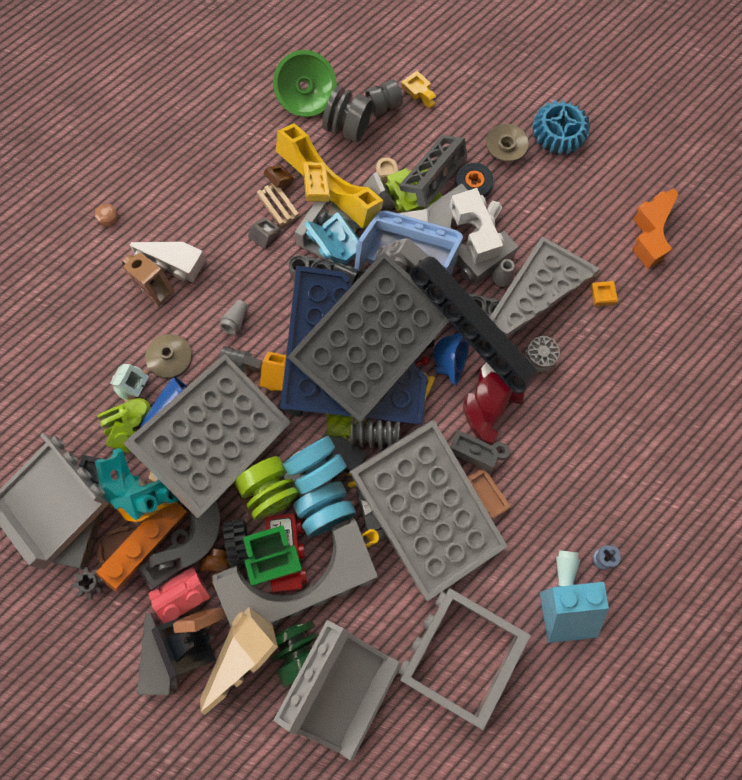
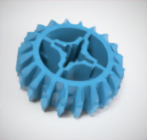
M564 99L560 103L556 100L552 104L547 102L535 115L532 125L533 137L537 138V144H543V150L549 148L550 154L554 151H557L558 155L562 154L563 151L566 155L571 151L576 152L578 148L584 145L585 140L589 136V117L585 116V110L580 111V105L575 107L572 105V101L567 104Z

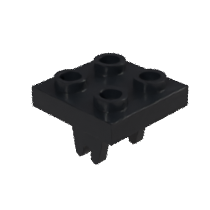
M182 617L156 626L151 630L170 680L216 660L210 645L214 635L207 634L210 626L196 632L174 633L173 623L185 618Z

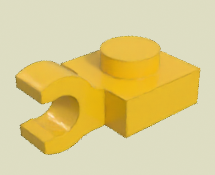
M418 71L402 81L401 87L414 100L420 97L424 105L429 109L435 105L433 99L436 98V95L430 90L431 83Z

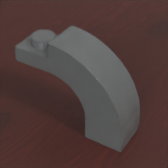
M217 501L198 518L186 507L190 522V535L187 542L179 548L153 554L148 558L150 569L158 567L159 570H165L173 567L175 562L178 572L188 568L207 554L217 538L220 526Z

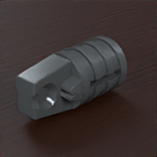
M223 346L219 359L226 354L242 372L247 373V370L260 372L262 360L252 357V353Z

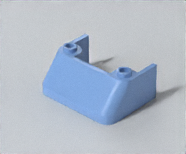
M380 211L375 215L357 242L354 269L360 271L365 262L372 265L377 258L375 255L380 247L408 237L428 256L437 259L452 275L463 235L459 231L391 211Z

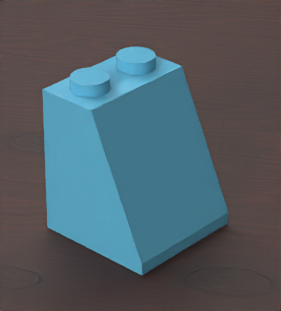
M604 582L552 587L540 592L548 643L598 638L609 610Z

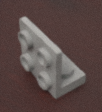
M316 201L295 231L296 244L326 260L319 252L321 248L319 244L312 241L306 233L308 229L305 223L307 221L322 226L327 221L326 202ZM350 226V227L353 229V231L356 233V228Z

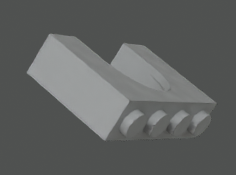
M460 184L425 208L429 209L430 223L451 229V226L456 222L450 210L451 198L453 195L468 191L463 184ZM505 231L500 233L504 240L500 256L476 264L467 246L461 243L455 264L459 267L467 281H471L473 285H476L490 275L503 260L515 257L518 245Z

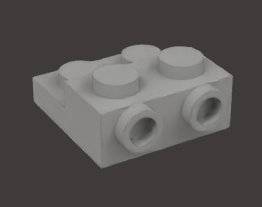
M408 237L380 247L375 255L378 258L385 252L409 275L415 265L429 257Z

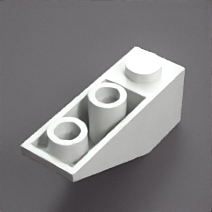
M131 242L130 244L134 256L137 253H142L159 266L163 272L167 270L182 281L186 279L193 283L206 262L203 251L184 242Z

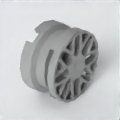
M546 336L533 339L525 352V357L535 367L537 372L549 371L560 356L558 344Z

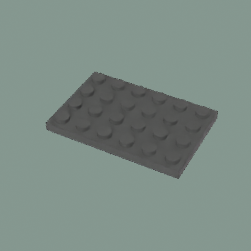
M383 252L287 358L360 423L449 321L413 282L411 276Z

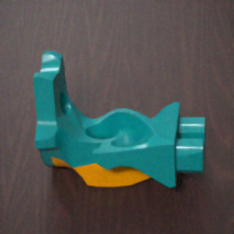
M120 448L113 450V454L109 459H98L95 461L99 486L105 491L104 497L110 503L108 506L118 510L127 521H142L178 502V498L159 479L154 483L145 484L142 479H139L138 475H132L124 453ZM112 470H115L117 473L116 481L111 477Z

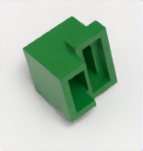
M284 525L243 537L249 558L244 561L251 586L302 571L295 545L290 546Z

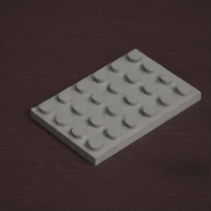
M224 354L128 438L124 445L198 518L291 422L234 362Z
M434 420L426 423L349 472L426 601H429L508 547Z

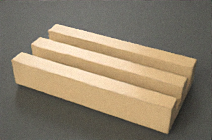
M271 183L272 185L265 186L264 190H258L257 195L281 228L298 218L299 214L281 188H276ZM273 191L276 192V194L279 196V198L282 200V202L284 203V205L287 207V209L289 210V212H290L292 215H289V214L287 213V211H286L285 208L282 206V204L280 203V201H279V200L277 199V197L274 195ZM266 195H269V197L275 203L277 208L285 217L284 220L281 219V217L278 215V213L273 208L271 203L265 197Z

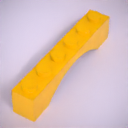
M295 123L278 130L276 152L302 175L303 162L325 163L314 148L309 135ZM326 165L329 199L361 228L367 227L375 215L381 211L383 199L369 187H359L344 181Z

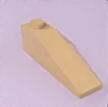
M250 607L244 613L240 612L232 622V627L200 698L201 713L204 715L226 697L230 686L235 685L238 687L243 682L245 673L249 670L253 673L258 670L278 647L273 625Z

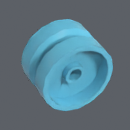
M329 436L309 445L282 464L290 476L305 471L294 482L300 494H305L320 487L347 467L340 454H335L325 459L335 448Z
M333 482L315 489L293 504L298 517L307 518L302 526L308 538L331 530L330 526L356 515L351 501H342L347 495L342 482Z

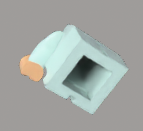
M123 364L117 369L110 384L114 386L113 389L117 395L127 402L139 396L143 389L141 385H145L149 377L147 375L148 372L131 364Z

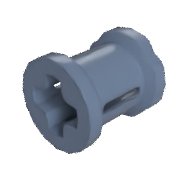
M605 545L595 550L592 557L593 563L602 570L615 567L621 560L620 551L613 545ZM605 553L609 555L607 562L604 560Z

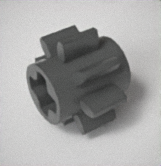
M85 567L84 573L81 575L74 574L77 581L71 586L80 590L77 594L78 597H83L87 593L88 598L93 599V593H103L100 587L104 581L97 576L96 571L98 569L94 570L91 574L90 569ZM88 578L94 580V583L89 586L90 589L84 586V583L88 582Z

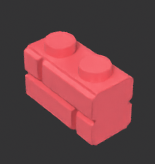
M194 567L189 568L161 585L160 588H156L148 593L153 609L163 623L177 619L210 598L205 583Z

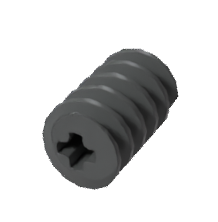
M352 418L350 445L355 447L356 442L359 441L361 448H364L366 442L369 443L370 449H373L376 443H378L380 450H383L385 444H388V447L399 441L400 422H396L394 428H392L391 421H387L383 427L381 420H377L375 426H373L371 419H368L366 425H363V421L360 423L357 421L354 424Z

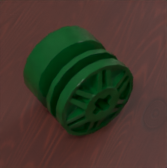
M313 621L296 624L275 636L277 648L280 652L272 656L270 660L271 662H276L283 659L285 665L276 671L283 688L294 683L312 649L311 644L319 636V632L309 637L306 634L316 627Z

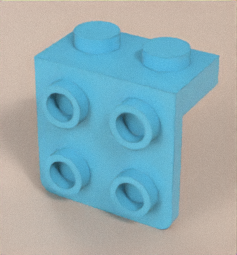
M337 212L322 226L310 221L305 223L308 229L306 231L307 235L312 241L319 244L321 247L319 252L326 260L330 259L335 263L339 262L346 265L356 256L359 238L341 213Z

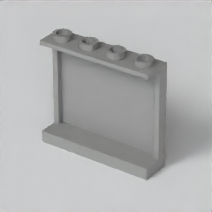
M42 433L40 436L46 443L0 489V527L29 566L45 570L110 503L104 497L105 491L90 480L91 474L83 467L78 466L77 462L79 460L77 457L63 448L65 443L55 435L51 437Z
M327 620L273 721L288 732L295 735L298 733L353 761L401 663L352 635L346 629Z

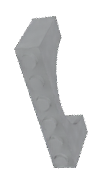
M351 517L330 526L333 537V551L329 565L314 584L300 592L288 595H275L263 592L251 586L241 575L237 566L213 575V585L230 626L232 627L235 617L240 612L244 613L248 607L274 626L280 622V619L288 615L290 617L297 616L304 611L303 609L309 606H320L332 596H343L353 587L358 585L362 587L372 583L373 579L378 576L355 519Z

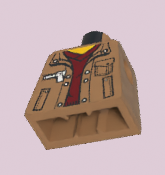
M137 253L135 256L127 255L123 259V269L131 281L157 306L174 292L162 269L142 253Z

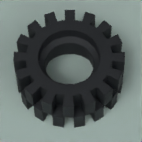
M238 519L224 522L223 532L229 565L231 567L244 565V560L249 559L243 537L248 536L245 520Z

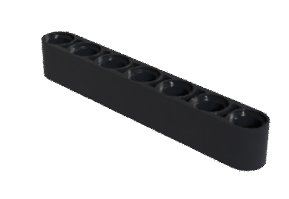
M431 256L426 257L411 269V279L506 385L516 393H523L535 381L538 375L537 370L437 259Z

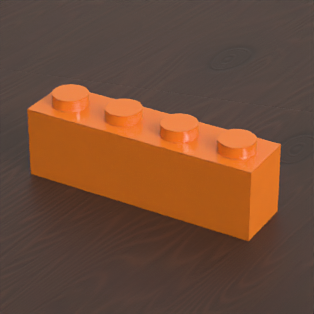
M174 503L155 515L146 518L96 571L97 576L117 593L137 571V568L143 565L186 518L187 511L178 503Z

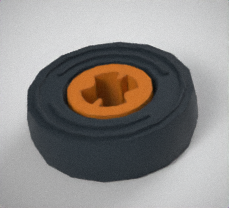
M469 163L462 166L456 174L455 187L463 184L468 191L477 188L479 194L485 198L493 188L494 178L492 172L486 166L480 163ZM472 179L477 180L476 185L471 184Z

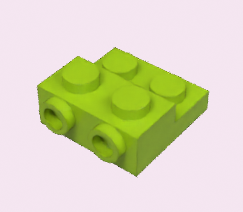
M407 168L388 175L387 183H385L388 189L387 193L389 196L392 195L395 200L394 205L398 213L427 208L418 206L416 193L400 190L399 185L411 172ZM420 180L413 182L411 184L417 185L420 182ZM440 191L428 204V206H430L435 201L443 197Z

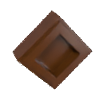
M281 164L267 167L263 173L276 188L291 185L294 181L293 176Z

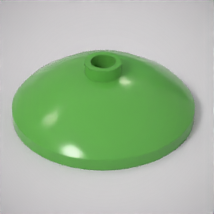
M298 50L285 56L278 64L273 77V88L279 103L288 112L300 117H311L323 112L332 91L337 87L335 72L330 63L320 54L309 50ZM305 82L307 89H301L300 83Z

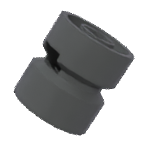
M394 79L382 83L380 88L376 85L365 90V96L373 99V116L385 113L387 108L393 110L403 105L400 87Z

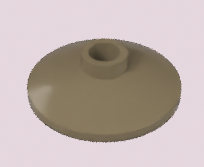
M500 124L493 127L486 138V147L489 153L494 158L504 162H513L522 158L527 152L529 145L526 133L520 127L513 124Z
M165 334L157 337L149 344L145 360L153 374L162 378H173L187 370L192 360V351L187 341L182 337L174 334ZM165 351H171L169 356H163Z

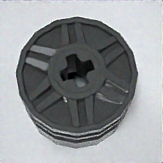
M337 86L332 91L325 107L322 121L323 130L327 132L332 131L333 134L338 135L343 129L344 138L358 143L369 124L373 110V99L358 94L353 100L351 90L345 91L343 87Z

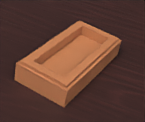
M481 469L468 477L492 520L511 508L486 470Z
M212 608L196 612L173 623L174 633L196 632L226 618L223 608Z

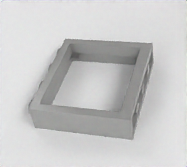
M449 588L446 593L441 592L437 598L435 605L438 608L434 616L429 614L425 620L423 627L426 631L422 638L416 637L410 649L414 652L409 661L405 659L398 671L401 675L399 680L479 729L484 730L531 635ZM452 600L514 636L475 715L411 678Z

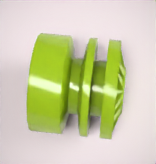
M271 457L255 464L239 475L234 481V485L242 498L254 496L247 503L248 509H254L252 512L254 520H260L282 511L300 495L296 487L291 488L294 484L292 479L280 481L287 473L280 457Z

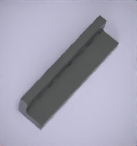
M442 135L399 185L400 190L416 193L418 206L427 207L467 158L465 138ZM441 155L439 158L431 160L433 157ZM420 180V182L417 185L411 184L413 182Z

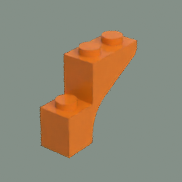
M674 188L668 192H660L650 203L648 201L642 203L637 208L638 212L633 218L643 233L636 238L637 242L632 250L647 269L664 260L672 250L665 239L663 227L678 197V193Z

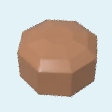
M102 204L96 208L95 218L102 226L111 227L118 221V212L111 204Z

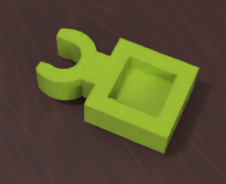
M128 408L122 413L123 423L115 421L106 440V446L115 449L120 448L126 453H129L130 450L124 445V442L138 431L134 427L138 426L141 422V413H138L135 419L127 417L129 415Z

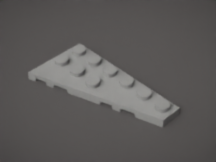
M541 237L491 314L490 319L508 337L594 277L600 268L550 240Z

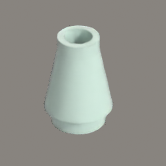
M559 550V554L556 556L558 586L574 585L581 560L578 559L579 553Z

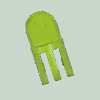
M134 398L97 414L98 419H104L100 424L102 428H107L103 431L105 436L110 434L115 421L123 423L122 413L126 408L129 409V415L127 416L129 419H135L137 414L141 413L142 421L150 410V404L145 399Z

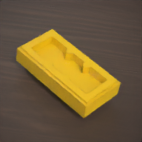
M303 162L306 201L329 202L330 194L325 163Z

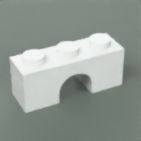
M477 188L453 195L450 202V210L457 225L470 223L479 230L469 234L466 244L474 263L500 256L504 240L502 235L496 231L494 217L486 209L484 196L479 194Z

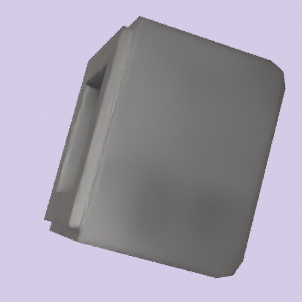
M264 217L251 225L248 237L262 248H266L281 232V228Z

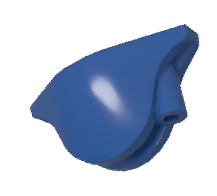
M460 333L442 338L436 344L433 352V357L437 364L436 373L448 375L451 383L455 386L458 385L464 370L470 346Z

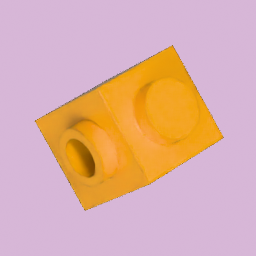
M267 352L262 361L260 387H265L271 391H282L286 355Z

